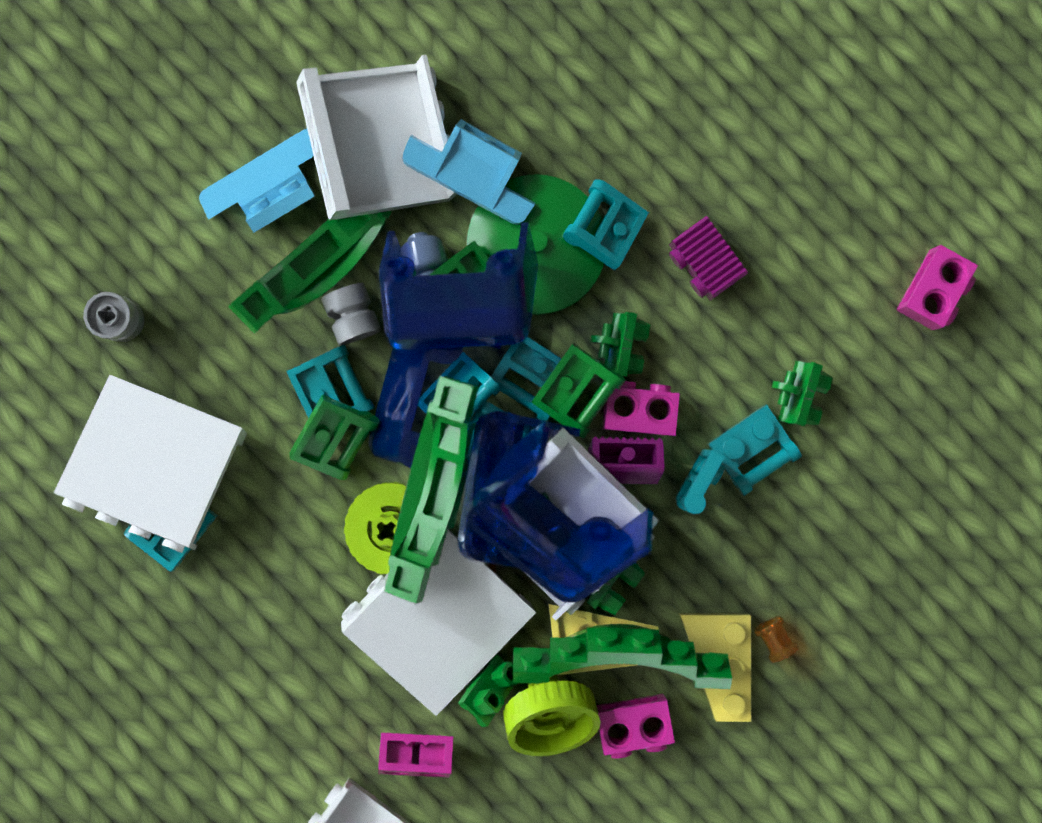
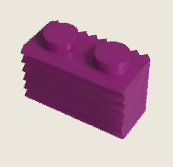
M707 216L669 244L672 249L669 252L670 258L680 270L684 267L693 277L689 281L690 285L701 298L706 296L711 301L748 274L747 269L744 268L739 258L731 250Z
M595 436L587 451L620 484H658L660 477L664 473L663 440L660 438L648 440L645 437L641 440L638 437L634 440L630 437L627 440L623 437L620 440L616 437L613 440L611 437L605 439L602 436L598 439Z

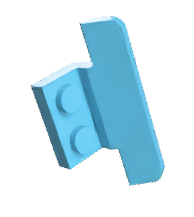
M462 119L456 124L442 151L413 135L409 137L402 155L406 166L515 225L521 224L535 205V202L505 187L522 153Z
M308 129L300 131L204 189L200 193L199 201L208 220L238 202L246 215V222L253 233L313 198L315 196L314 191L299 168L300 164L314 157Z

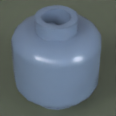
M426 232L414 233L408 237V241L402 245L399 252L404 274L410 282L416 283L419 287H430L425 278L448 261V257L440 238L428 235Z

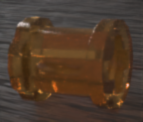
M782 616L771 618L761 623L754 630L757 637L761 636L770 652L768 658L772 663L790 657L799 649L797 643L791 641L784 629Z

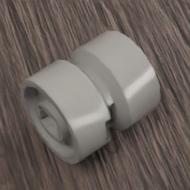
M364 283L345 286L321 298L327 316L335 319L332 329L339 346L365 339L382 330L375 311L368 310L367 306L371 303Z
M102 292L94 295L87 302L84 308L83 319L86 327L92 334L116 342H127L141 333L145 316L142 308L136 301L113 292Z

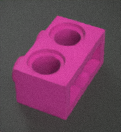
M942 245L930 249L896 310L931 330L944 328L945 325L949 326L958 314L959 308L956 305L962 295L965 296L976 281V277L973 274L978 265ZM944 266L949 267L953 271L954 279L952 283L947 282L943 278L942 270ZM928 296L932 297L937 303V310L934 314L930 313L925 307V301Z
M625 381L620 389H615L605 403L602 429L676 436L680 393H671V386L650 384V390L636 389L635 382ZM620 396L629 398L633 405L631 413L626 417L618 415L614 410V402ZM654 400H661L667 406V414L661 420L654 419L649 412L650 404Z
M664 694L596 705L600 717L599 734L604 756L611 755V758L615 759L625 758L632 755V751L645 748L647 752H659L667 749L668 744L675 743L668 701ZM650 717L661 719L659 729L654 732H647L643 729L644 722ZM613 724H624L627 727L626 733L620 738L609 736L608 730Z
M381 733L378 774L449 778L452 769L453 736Z

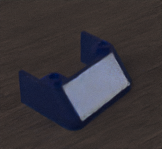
M529 222L521 223L518 249H504L494 253L487 261L485 272L416 276V267L413 260L409 257L401 256V247L395 231H388L379 268L384 331L389 344L395 349L407 350L513 345L523 341L530 332L538 271V260Z
M415 322L403 325L398 330L375 413L380 422L375 431H371L368 443L371 452L378 458L411 468L420 433L411 431L429 361L439 364H451L461 356L464 344L501 353L502 342L445 327Z
M502 411L486 412L478 418L474 429L458 535V548L466 559L482 564L530 572L561 573V567L505 558L507 544L500 529L511 456L519 451L522 445L523 433L552 439L562 428L572 437L580 436L581 429Z
M544 420L504 453L472 500L467 514V523L476 534L558 600L575 603L587 597L651 551L653 512L650 509L645 510L622 528L611 519L601 516L592 517L579 526L539 493L529 482L535 478L539 464L545 459L551 424Z

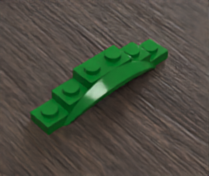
M391 211L335 220L328 219L275 267L247 288L228 307L255 334L275 315L294 312L311 304L333 288L359 262L380 234L391 215Z
M447 376L439 377L434 400L428 406L395 530L388 561L390 569L384 592L415 604L423 602L431 568L439 564L447 530L455 526L472 462V457L467 455L476 423L470 420L479 386Z
M605 624L587 627V629L578 631L565 638L550 637L549 648L514 647L513 683L541 684L549 682L551 676L569 670L604 664H631L659 668L680 674L693 680L694 688L731 689L732 684L728 654L712 652L695 653L694 642L674 641L660 633L659 629H649L637 625Z

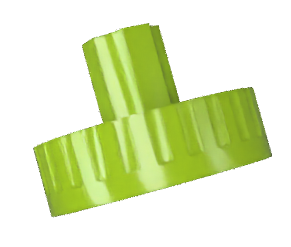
M385 482L364 490L362 494L354 499L345 517L344 534L350 553L359 564L378 574L389 573L388 561L394 535H389L385 538L381 533L384 530V526L390 522L397 526L399 513L395 511L400 512L406 483Z
M557 675L551 676L547 683H527L528 688L512 697L504 707L503 719L508 743L513 750L524 755L549 756L570 751L589 741L600 728V717L591 689L575 681H558Z

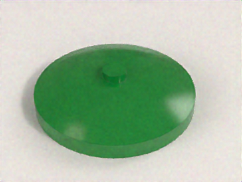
M536 174L510 179L505 187L535 202L534 207L524 222L515 225L478 205L469 224L467 245L475 240L518 293L519 297L506 306V309L525 315H547L562 311L577 303L591 290L604 265L603 262L580 246H573L563 238L567 226L574 223L588 196L573 184L553 176ZM598 210L586 229L593 236L602 222Z

